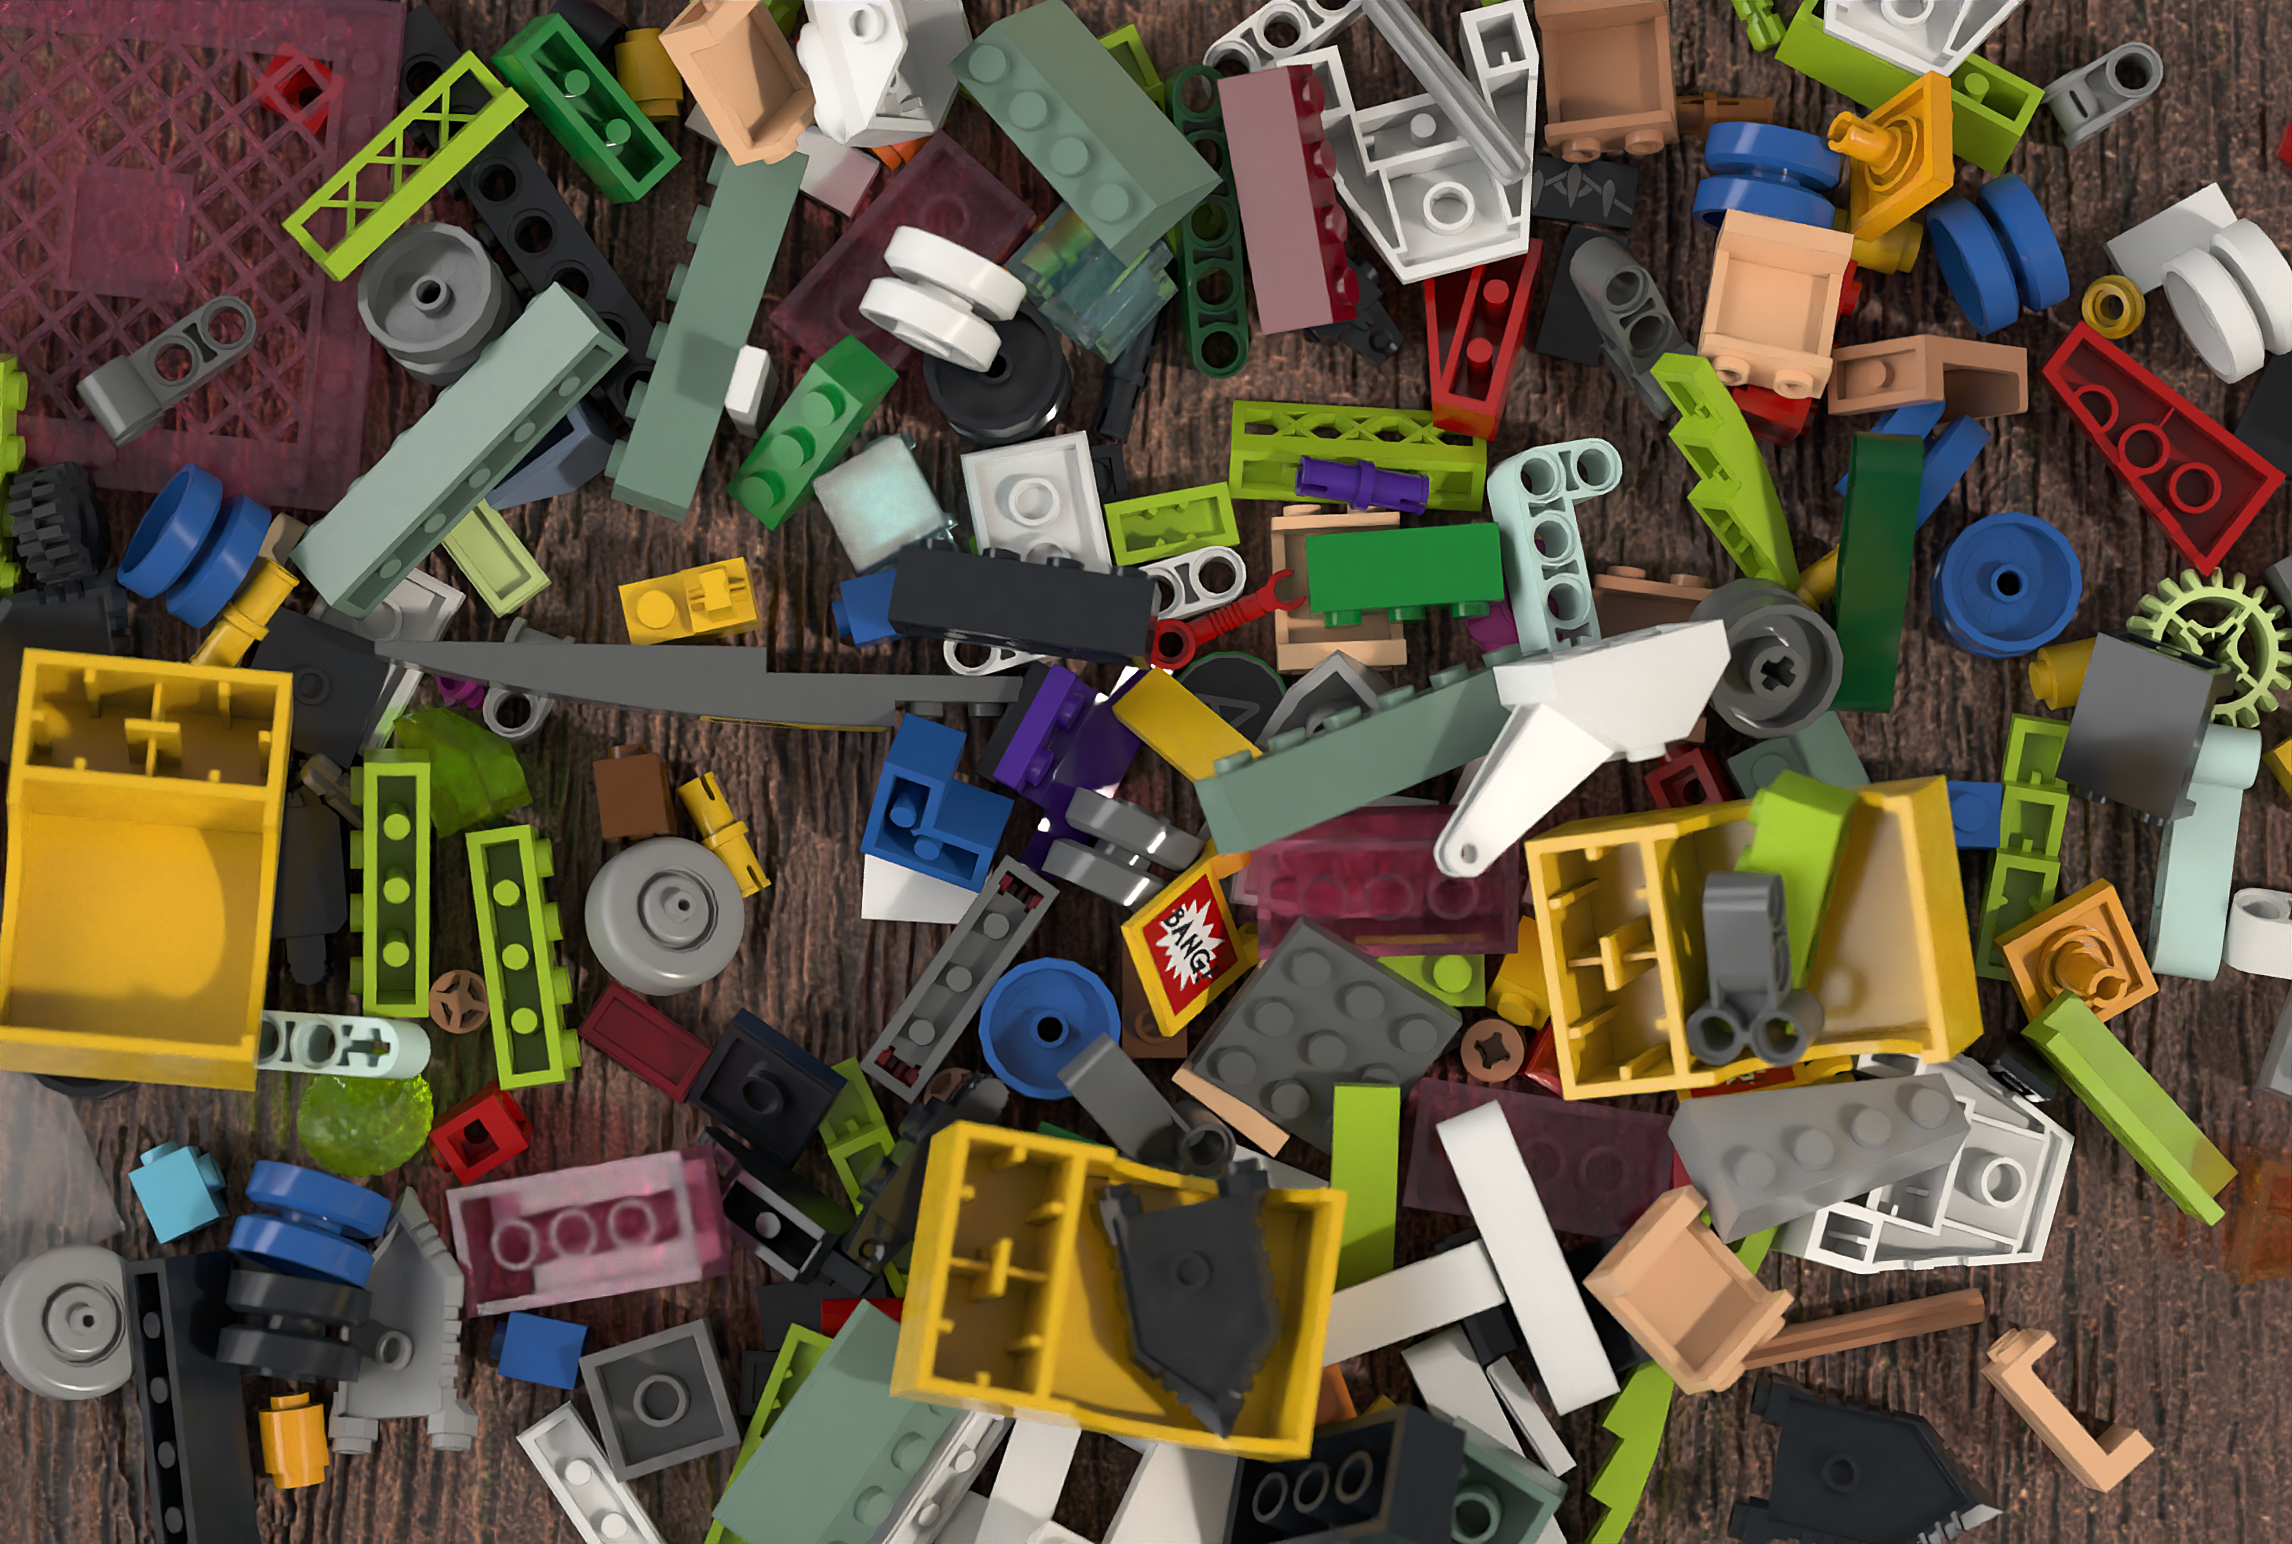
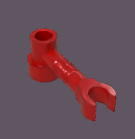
M1283 569L1277 571L1270 577L1266 586L1237 599V602L1233 601L1225 607H1220V610L1216 609L1214 612H1210L1208 615L1205 614L1191 622L1184 623L1177 619H1164L1157 622L1151 663L1164 670L1180 669L1193 659L1197 646L1216 638L1217 635L1221 636L1223 632L1227 633L1228 630H1233L1234 627L1238 628L1239 625H1244L1245 622L1253 621L1276 609L1291 611L1299 608L1306 601V596L1285 603L1279 600L1275 593L1278 581L1289 577L1295 570ZM1168 632L1177 633L1183 640V649L1175 657L1166 655L1161 648V640Z

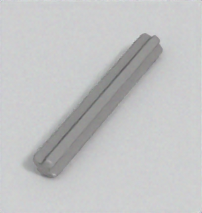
M1362 0L1363 11L1502 185L1512 186L1523 179L1530 172V158L1404 0Z

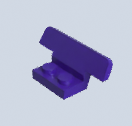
M1151 662L1149 670L1125 667L1109 697L1083 684L1077 674L1056 663L1050 669L993 774V777L1000 785L1047 810L1018 862L1030 871L1051 880H1062L1041 870L1053 841L1068 838L1083 845L1088 843L1091 836L1071 827L1064 816L1077 787L1084 788L1109 799L1113 797L1143 740L1116 718L1111 707L1155 667ZM1164 670L1174 678L1173 670Z

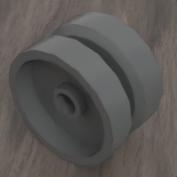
M437 221L410 225L388 237L367 259L358 282V310L369 333L379 344L387 349L390 356L418 381L442 387L457 382L480 359L483 349L491 341L501 337L520 318L519 298L509 277L492 260L490 254L480 242L461 227Z
M1766 578L1737 579L1714 589L1694 608L1688 622L1723 620L1731 658L1707 703L1734 730L1755 738H1784L1809 727L1830 707L1841 684L1843 654L1836 633L1808 604H1805L1789 587Z
M1077 787L1064 817L1071 827L1097 839L1095 847L1093 849L1068 838L1054 840L1041 870L1137 913L1171 884L1150 874L1152 865H1157L1181 875L1199 860L1206 843L1169 825L1171 822L1169 819L1118 797L1114 801L1092 791Z

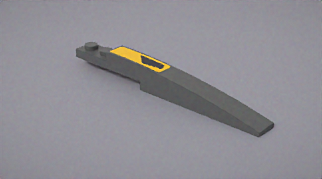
M375 640V660L476 685L628 712L780 728L889 732L895 726V706L905 707V715L907 712L921 718L943 717V707L968 708V718L1002 719L1010 702H1018L1019 691L1023 686V677L766 673V647Z

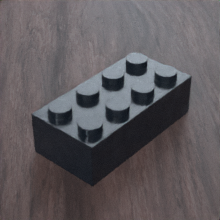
M1409 1404L1313 1427L1308 1457L1268 1462L1238 1456L1222 1544H1449L1453 1533L1452 1520L1458 1483L1463 1472V1453L1467 1431Z

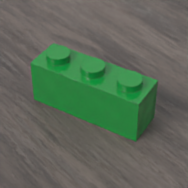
M559 12L533 18L489 59L612 204L638 201L682 160Z
M852 334L848 335L812 364L725 490L765 526L774 531L810 501L899 375Z
M1498 522L1311 535L1305 537L1304 551L1309 618H1324V628L1326 629L1362 626V615L1388 614L1389 624L1426 621V611L1451 609L1452 619L1456 620L1484 618L1490 616V606H1500L1504 600Z

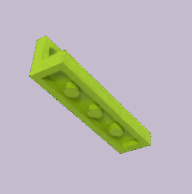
M468 50L281 225L333 281H342L529 105L512 87L505 88L474 53ZM469 70L493 98L475 115L449 114L450 86ZM440 96V113H422ZM413 120L440 121L439 148L429 158L402 157L403 130ZM449 121L466 122L448 139ZM394 139L393 157L376 156ZM367 163L393 164L392 192L382 202L356 201V173ZM402 165H420L402 182ZM347 183V201L328 200ZM320 207L346 208V235L328 252L301 226ZM355 208L373 209L355 226Z
M1233 400L1228 490L1230 498L1349 504V502L1311 496H1296L1295 478L1297 467L1303 468L1299 465L1302 455L1356 465L1357 461L1361 459L1373 461L1377 469L1414 475H1428L1427 503H1420L1424 504L1425 509L1482 512L1487 466V440L1472 436V446L1446 445L1438 438L1445 434H1465L1433 427L1432 411ZM1245 423L1272 425L1279 431L1273 435L1245 434ZM1319 427L1335 428L1342 435L1336 439L1319 438L1312 431ZM1381 431H1395L1406 438L1400 442H1385L1375 435Z
M2065 988L2020 1034L2185 1214L2212 1227L2226 1214L2212 1198L2239 1172L2074 991Z

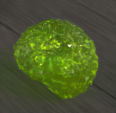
M373 1048L372 1054L389 1055L390 1053L383 1048ZM321 1073L320 1076L313 1078L312 1086L306 1089L301 1108L297 1111V1132L301 1136V1143L309 1149L310 1156L319 1161L323 1167L348 1177L359 1176L364 1178L370 1174L379 1176L391 1169L398 1168L421 1149L431 1129L434 1107L430 1101L432 1094L429 1091V1083L420 1074L408 1079H392Z

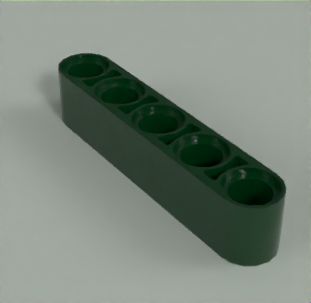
M1189 62L1175 68L1170 72L1165 81V116L1191 145L1201 139H1208L1212 142L1217 153L1216 162L1212 169L1223 181L1174 225L1183 343L1186 357L1193 367L1211 378L1225 379L1234 376L1243 369L1249 354L1238 197L1217 80L1224 77L1211 66ZM1201 74L1210 82L1212 89L1211 98L1203 108L1195 111L1189 110L1182 102L1181 88L1188 78ZM1213 203L1220 210L1222 217L1221 225L1212 236L1206 238L1197 237L1191 226L1192 215L1201 205ZM1212 267L1221 268L1227 280L1226 289L1219 298L1212 301H1202L1196 290L1198 277L1206 269ZM1225 331L1232 343L1228 357L1221 363L1207 364L1201 353L1204 339L1213 332Z
M1855 432L1853 435L1829 626L1836 633L1843 654L1842 679L1833 701L1826 711L1890 713L1922 482L1924 457L1922 435Z

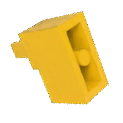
M744 557L681 570L680 573L618 586L631 645L687 646L763 628L750 568Z

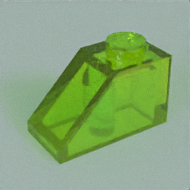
M445 707L412 713L393 720L404 749H429L430 815L440 839L481 829L534 802L524 779L523 770L516 759L510 742Z

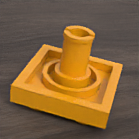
M1930 70L1865 118L1861 119L1854 113L1844 111L1832 122L1827 136L1832 140L1828 142V147L1832 151L1850 156V234H1854V237L1872 243L1953 187L1951 78Z
M2104 878L2096 880L1993 939V943L2029 1023L2065 988L2074 991L2102 1023L2159 991L2114 886Z

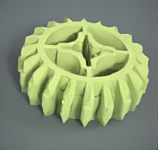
M2215 567L2210 575L2204 578L2203 587L2194 569H2188L2181 573V590L2170 578L2162 580L2157 584L2163 602L2149 594L2143 596L2138 602L2142 611L2150 620L2140 616H2132L2127 620L2126 627L2160 641L2165 630L2170 634L2168 641L2174 646L2201 656L2203 650L2197 644V639L2203 645L2224 635L2217 643L2218 648L2213 656L2219 663L2239 670L2234 689L2241 695L2231 703L2214 705L2209 723L2214 724L2215 721L2216 724L2237 727V718L2247 729L2256 727L2260 721L2254 705L2268 713L2275 711L2279 706L2276 698L2267 688L2285 691L2291 685V680L2277 672L2276 667L2292 665V653L2278 650V644L2292 639V628H2283L2275 632L2271 622L2284 614V608L2278 604L2264 612L2259 604L2266 598L2267 588L2260 585L2247 596L2242 594L2246 584V576L2240 572L2230 578L2225 588H2223V575L2218 567ZM2195 603L2213 604L2230 611L2228 616L2214 628H2205L2197 624L2193 619L2186 622L2175 612L2183 606ZM2244 626L2247 627L2253 638L2256 651V664L2252 677L2247 673L2249 666L2242 661L2237 651L2238 639L2246 629Z

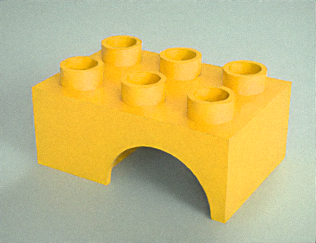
M25 649L7 800L9 818L8 860L0 938V1070L255 1091L293 723L292 674Z
M1945 775L1841 787L1858 793L1859 797L1807 991L1814 995L1823 1007L1825 1014L1824 1027L1797 1062L1872 1053L1915 1054L1922 1056L1923 1064L1950 1061L1983 1034ZM1754 798L1570 820L1525 842L1564 1100L1717 1085L1724 1080L1738 1075L1774 1067V1065L1761 1060L1753 1051L1751 1044H1746L1739 1054L1727 1063L1712 1064L1705 1062L1695 1056L1689 1048L1685 1036L1687 1023L1707 998L1704 996V987L1709 974L1703 902L1706 880L1712 871H1735L1738 858L1746 844L1752 846L1757 827L1748 824V818ZM1719 1027L1720 1029H1722V1030L1725 1031V1032L1732 1033V1034L1734 1033V1032H1732V1031H1729V1030H1727V1029H1724V1028ZM1796 1028L1793 1029L1790 1035L1798 1036Z
M960 1121L932 1136L890 1397L1268 1462L1308 1457L1347 1191L1325 1187L1314 1189L1271 1188L1260 1206L1261 1216L1258 1217L1260 1228L1265 1230L1266 1240H1263L1264 1250H1269L1271 1262H1267L1268 1271H1273L1275 1284L1271 1286L1274 1299L1278 1298L1284 1330L1269 1359L1263 1358L1262 1363L1265 1366L1260 1376L1254 1375L1252 1380L1255 1382V1385L1250 1394L1245 1392L1243 1398L1246 1402L1226 1440H1223L1190 1412L1192 1409L1190 1404L1187 1403L1184 1407L1175 1399L1177 1394L1174 1391L1168 1394L1160 1387L1162 1382L1160 1379L1156 1378L1153 1381L1128 1360L1122 1330L1126 1328L1123 1314L1119 1315L1117 1302L1121 1300L1119 1292L1115 1293L1113 1280H1116L1115 1270L1111 1271L1109 1258H1112L1111 1249L1106 1247L1104 1235L1092 1224L1088 1204L1094 1203L1092 1190L1131 1183L1133 1195H1140L1144 1214L1218 1199L1219 1194L1216 1181L1139 1165L1115 1155V1149Z

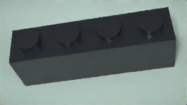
M921 539L919 547L901 544L888 613V621L896 634L1149 670L1162 594L1156 580H1149L1146 571L1128 566H1111L1109 574L1084 570V563L1065 557H1048L1046 565L1022 562L1019 553L1001 548H984L982 556L957 552V545L938 539Z

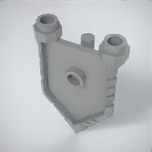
M407 1186L391 1209L383 1235L374 1237V1243L369 1242L366 1246V1249L375 1259L365 1289L373 1292L368 1324L356 1330L339 1328V1339L355 1342L363 1350L358 1383L335 1382L339 1383L338 1392H334L327 1439L333 1440L332 1452L371 1454V1443L377 1441L378 1419L427 1417L426 1435L432 1436L431 1448L437 1450L468 1451L471 1450V1438L477 1437L478 1415L466 1400L456 1398L457 1389L453 1388V1380L458 1378L459 1365L454 1364L455 1358L459 1356L460 1343H456V1336L461 1334V1321H457L458 1309H461L463 1306L464 1275L450 1252H446L447 1247L443 1240L437 1237L438 1232L434 1225L429 1224V1217L418 1201V1195L413 1187Z

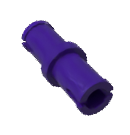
M1302 455L1299 460V465L1303 468L1297 467L1295 478L1296 496H1311L1349 502L1350 508L1358 511H1366L1368 506L1411 512L1413 515L1419 516L1424 513L1425 506L1420 503H1427L1428 475H1414L1377 469L1373 461L1361 459L1357 461L1356 465L1315 459L1307 455Z

